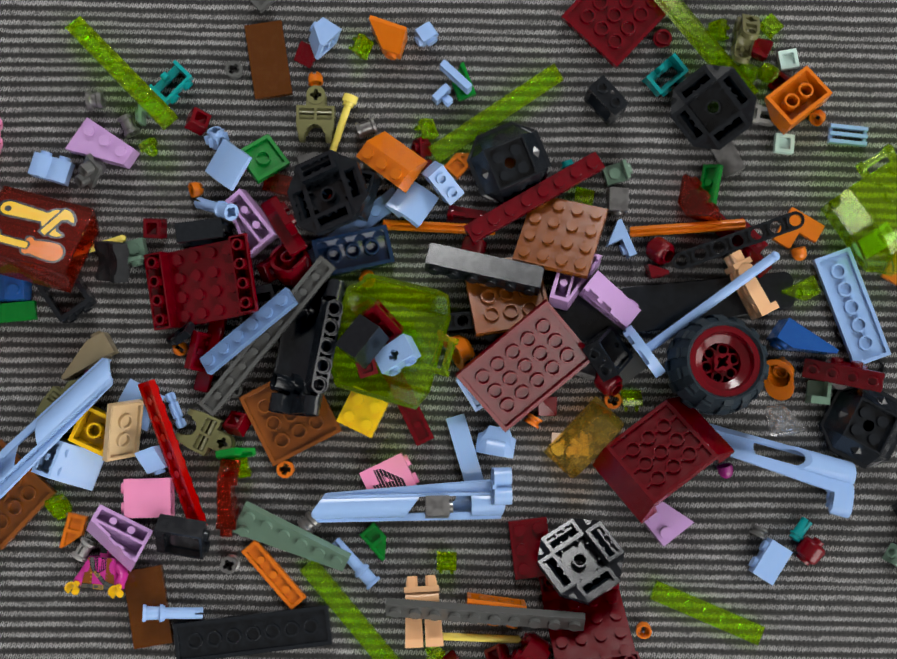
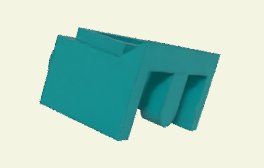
M674 53L641 81L648 86L656 97L659 95L664 97L672 90L670 86L674 83L678 85L686 78L685 74L689 69ZM672 66L677 74L660 88L655 80Z
M176 60L173 61L174 66L167 73L164 71L160 75L161 80L155 86L152 84L148 86L167 106L170 103L172 105L176 103L180 98L178 94L183 89L187 91L193 85L192 80L194 78ZM180 73L183 74L186 78L165 97L161 92Z

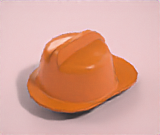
M438 330L437 333L440 341L450 354L454 364L461 370L464 367V363L475 356L469 340L460 335L449 337L444 331Z
M781 356L779 359L766 361L769 365L768 377L764 380L767 393L776 400L789 399L794 393L793 365L784 356Z

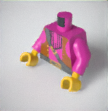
M100 545V555L89 556L74 578V582H68L64 590L67 593L71 591L73 595H78L80 591L78 586H81V588L108 590V595L112 599L115 595L121 598L124 595L121 589H125L129 573L104 546Z

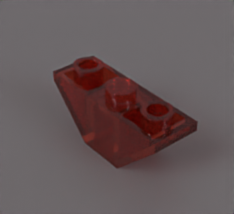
M684 174L678 204L686 216L697 221H721L723 218L719 213L720 209L711 202L710 194L701 187L702 182L696 176L691 177Z

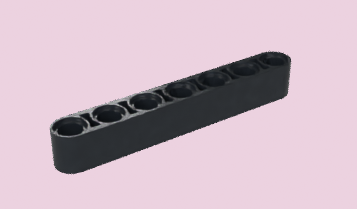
M797 211L790 212L681 251L673 257V264L678 269H687L797 230L803 226L804 216ZM796 215L800 218L798 226L790 224L789 219L791 216ZM778 222L781 225V231L773 233L770 230L771 223ZM752 230H761L762 237L759 240L753 239L751 237ZM741 236L744 241L743 244L738 247L734 246L732 243L733 237ZM721 242L724 244L725 249L722 253H716L713 250L715 243ZM698 249H703L706 252V257L702 260H698L695 257V252ZM681 255L687 258L685 266H679L676 262L677 258Z

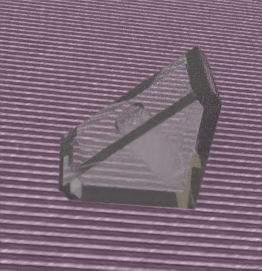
M785 403L766 407L771 436L791 435L808 429L787 409Z

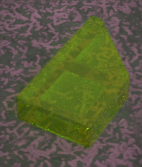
M811 275L782 290V293L801 301H807L820 294L821 290L814 275Z

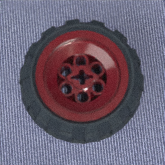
M724 315L699 317L689 322L687 327L681 329L668 346L666 352L668 358L665 361V374L669 376L670 380L668 385L672 392L677 393L681 398L680 402L690 409L698 410L699 413L726 415L737 412L747 407L753 399H756L764 387L763 381L767 379L769 365L766 362V357H768L766 345L763 346L759 340L760 335L753 328L749 329L745 326V322L735 317L727 318ZM705 351L711 353L710 358L705 355ZM723 359L720 363L721 367L716 368L719 364L718 360ZM703 364L708 366L707 372L704 371ZM714 374L718 375V381L714 380Z

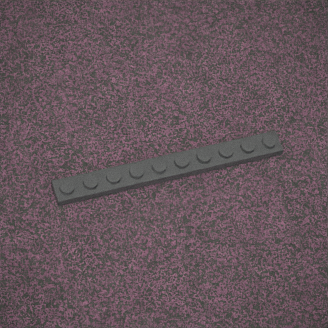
M322 255L319 256L291 291L298 305L245 347L200 401L199 405L210 415L216 416L337 269Z
M386 598L385 603L386 616L393 618L403 617L429 619L432 621L443 620L469 622L472 624L482 623L512 627L561 629L574 632L584 631L585 613L396 598Z

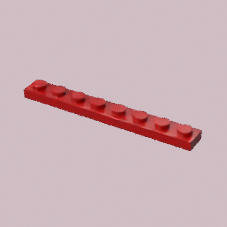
M155 379L138 384L184 514L189 519L206 521V516L202 511L192 478L187 470L186 461L182 456L179 442L175 437L172 423L167 415L166 406L159 393V387Z

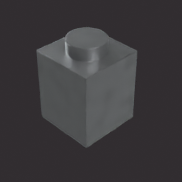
M610 187L607 190L608 213L616 217L626 214L629 204V188Z
M449 495L425 496V518H449L450 513H453V501H449Z

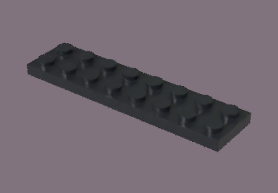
M329 604L173 624L176 659H219L333 644Z

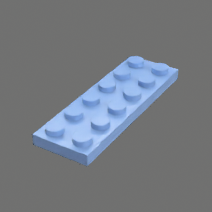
M848 247L812 260L850 361H860L866 364L891 355L851 248Z

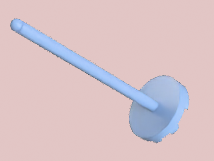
M773 251L647 344H645L632 325L628 326L622 333L657 378L666 371L652 351L676 335L681 329L687 327L689 322L705 314L779 260L780 254L777 251Z

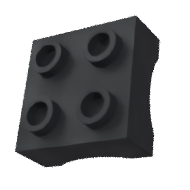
M113 241L94 242V248L99 259L98 269L95 273L96 280L110 281L111 283L129 282V249L127 243Z

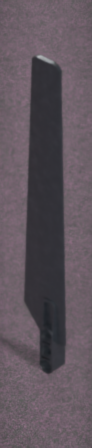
M766 273L761 278L756 276L770 303L776 301L780 308L776 310L788 309L794 305L793 278L789 273ZM730 277L622 287L618 289L639 305L638 308L641 311L630 325H632L637 333H644L669 328L732 281ZM735 291L700 316V318L708 315H724V317L730 318L749 314L737 291ZM579 295L567 311L554 308L582 343L589 342L597 333L611 325L614 326L620 336H624L623 330ZM471 311L441 314L435 319L437 330L444 332L474 330ZM464 316L468 319V324L460 326L457 323V319ZM446 318L449 321V325L447 328H441L438 325V321ZM504 333L482 337L492 344Z

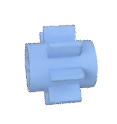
M214 126L208 129L204 139L209 148L212 147L213 150H217L223 139L229 141L228 132H225L224 129Z

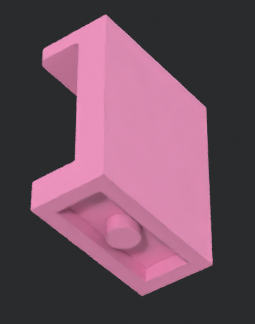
M172 477L123 479L121 494H124V502L121 503V513L125 517L159 518L160 514L175 516V486Z

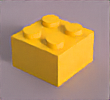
M353 386L336 421L369 438H373L389 403Z
M92 406L76 422L68 441L103 457L107 412Z

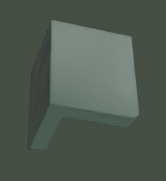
M808 380L805 403L830 405L832 383Z

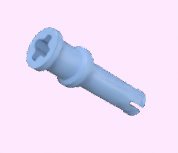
M202 197L196 198L200 202L194 201V206L197 209L214 213L216 217L225 218L228 221L235 220L239 214L237 205L233 203L228 204L225 201L215 202Z
M340 537L332 543L351 553L347 564L355 571V577H359L366 585L367 590L380 579L379 576L376 577L369 569L368 564H363Z
M143 604L142 622L146 620H159V622H162L165 619L202 620L203 607H165L163 604H160V606H147Z

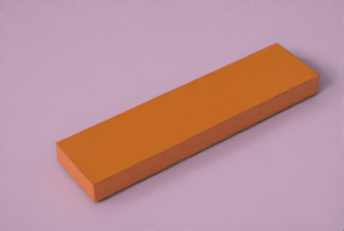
M254 540L241 551L290 609H294L307 597L260 542Z

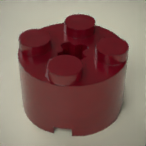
M281 244L270 255V265L279 282L292 287L296 286L313 265L306 249L291 257L285 246Z
M534 631L525 633L520 640L521 646L518 650H513L509 659H548L551 653L548 649L552 648V645Z

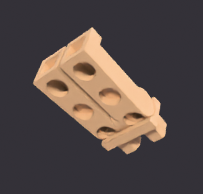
M741 250L724 258L728 266L724 271L726 275L730 274L731 281L753 266L750 264L753 262L751 257L745 258ZM756 276L736 290L751 320L760 318L780 308L776 301L770 303Z
M426 575V586H418L417 576H407L406 587H404L405 599L440 602V588L437 585L436 576ZM405 618L406 649L424 648L422 619ZM424 619L426 647H443L442 620L432 621Z

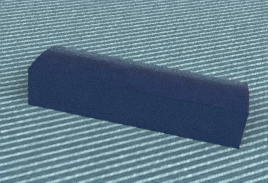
M387 225L311 240L315 261L322 255L337 268L330 277L386 266L395 262Z

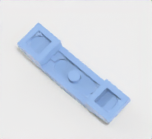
M465 414L447 418V425L464 481L484 480Z

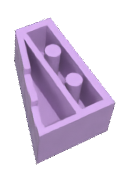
M89 118L85 119L65 148L72 154L85 157L91 153L94 160H101L127 169L131 168L140 155L134 148Z
M239 188L225 200L228 204L233 203L237 205L239 209L238 217L233 220V224H235L238 234H248L251 258H254L279 237L266 214L247 190Z
M595 254L588 279L556 273L549 297V303L552 307L565 311L569 309L599 267L602 255Z
M599 270L579 294L580 297L623 331L641 311L638 308L639 305L634 300L625 296Z
M663 501L656 506L657 512L643 522L662 546L667 545L694 523Z
M101 504L86 529L130 572L153 530Z

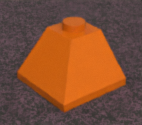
M370 15L371 31L382 53L388 59L401 60L408 40L407 27Z

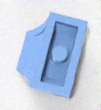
M489 425L483 432L478 433L475 451L513 459L516 439L512 437L510 429L504 432L501 427Z

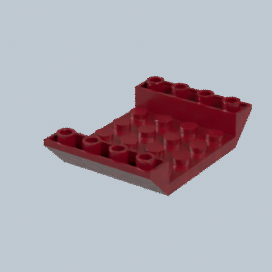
M247 233L228 236V240L178 251H160L144 255L154 331L181 328L189 321H192L195 325L251 315L259 311Z
M680 397L666 399L607 444L593 463L596 471L641 524L657 512L656 506L711 463L716 460L720 464L735 452L696 409H690L680 402Z
M545 576L539 577L544 610L585 613L584 631L574 632L570 630L548 629L554 659H640L638 651H635L619 584L586 605L560 597Z

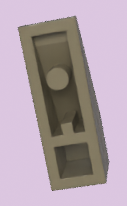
M97 331L90 335L91 338L83 344L61 376L62 380L69 381L90 369L101 358L109 359L118 354L119 351L109 333Z

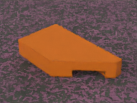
M456 153L444 165L445 169L456 180L469 169L466 162L469 153Z
M68 512L59 548H64L84 536L89 516Z

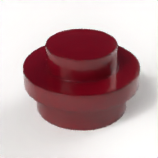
M659 29L653 35V42L659 48L668 47L672 41V35L666 29Z

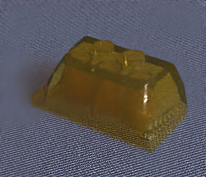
M595 396L543 452L572 479L580 474L621 431L624 422Z

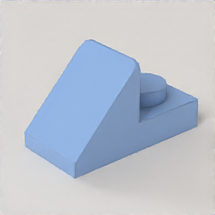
M619 219L613 227L606 247L620 242V252L628 259L637 253L622 219Z

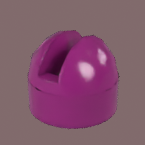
M724 463L717 466L718 474L722 478H730L733 475L732 463Z

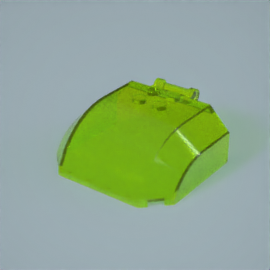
M887 144L883 147V150L871 158L855 165L856 170L863 179L829 201L821 208V211L846 246L851 248L853 256L864 271L882 273L892 277L897 274V154L891 144ZM887 156L890 161L870 174L868 168Z
M368 273L363 276L364 279L346 288L342 302L343 312L337 340L358 314L362 315L365 309L379 299L404 327L403 333L412 336L421 357L416 359L417 362L415 364L402 368L401 372L395 376L382 374L377 365L378 374L359 379L355 361L336 346L331 369L334 377L333 381L336 387L400 406L417 409L430 393L434 375L438 374L449 377V366L455 345H458L459 339L446 336L451 319L449 295L437 289ZM444 342H447L448 345L442 366L439 369L437 365Z

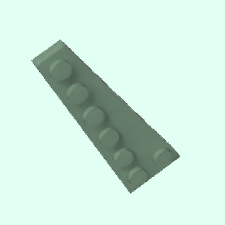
M248 501L244 504L233 530L234 533L241 537L256 540L342 572L351 556V553Z

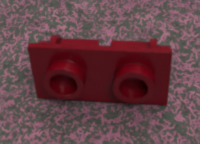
M419 137L413 141L411 150L425 159V157L431 156V142L427 138L422 139V137ZM425 159L428 163L422 171L432 163V160Z
M449 205L446 223L468 224L486 214V211Z

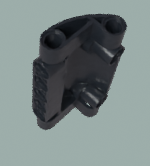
M327 279L281 335L273 376L270 381V389L277 393H271L268 411L295 416H319L323 393L327 390L336 348L334 344L337 342L343 312L341 301L345 286L344 281Z

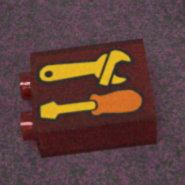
M4 185L0 192V274L71 293L100 231L94 209Z

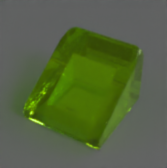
M772 13L760 22V30L770 40L784 28V25Z
M576 187L573 201L593 205L595 191Z

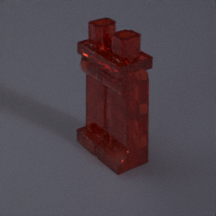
M221 459L217 475L216 529H220L221 537H232L233 530H236L239 506H237L238 498L235 496V486L238 484L241 460Z

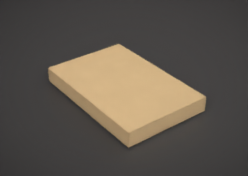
M136 399L107 404L103 461L110 462L135 457V453L139 452L144 407L143 400Z

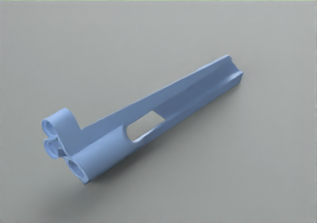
M101 358L0 451V499L113 385V378L110 372L111 359ZM35 431L37 445L14 465L18 445Z
M710 424L735 451L730 457L824 489L827 492V502L825 505L828 507L829 514L843 518L850 517L854 501L853 484L857 474L853 462ZM756 443L803 456L805 461L800 465H793L757 455L753 445Z
M491 467V479L325 493L311 512V517L317 523L501 519L505 506L512 505L513 501L512 468ZM456 496L453 501V513H450L449 518H425V512H409L419 497Z

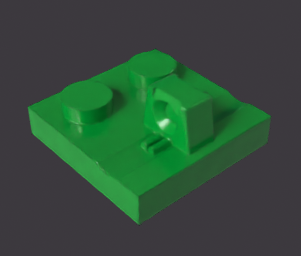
M269 134L241 149L252 157L246 169L257 184L290 166V162Z

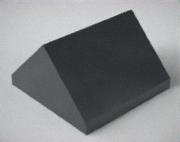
M358 314L334 345L363 369H366L389 338L378 325L363 315Z

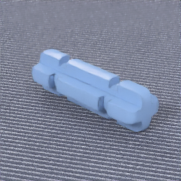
M175 393L165 394L172 417L176 420V427L178 429L186 427L187 423L185 418L182 417L184 415L178 401H176Z

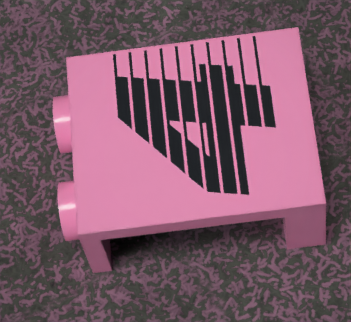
M402 452L359 473L366 489L412 486L420 483L416 472L412 473L409 468L412 464L407 454L403 456Z

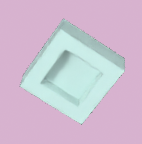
M796 48L777 51L776 58L780 71L800 67Z
M775 133L773 153L792 155L794 153L795 135Z

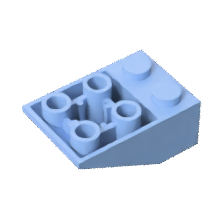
M61 437L32 467L31 472L55 481L93 491L104 461L102 456Z

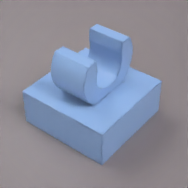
M447 83L432 95V101L436 105L443 102L448 108L453 103V99L449 95L451 88Z

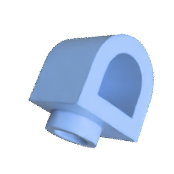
M426 22L415 29L414 40L419 47L431 46L438 41L437 37L439 34L431 22Z

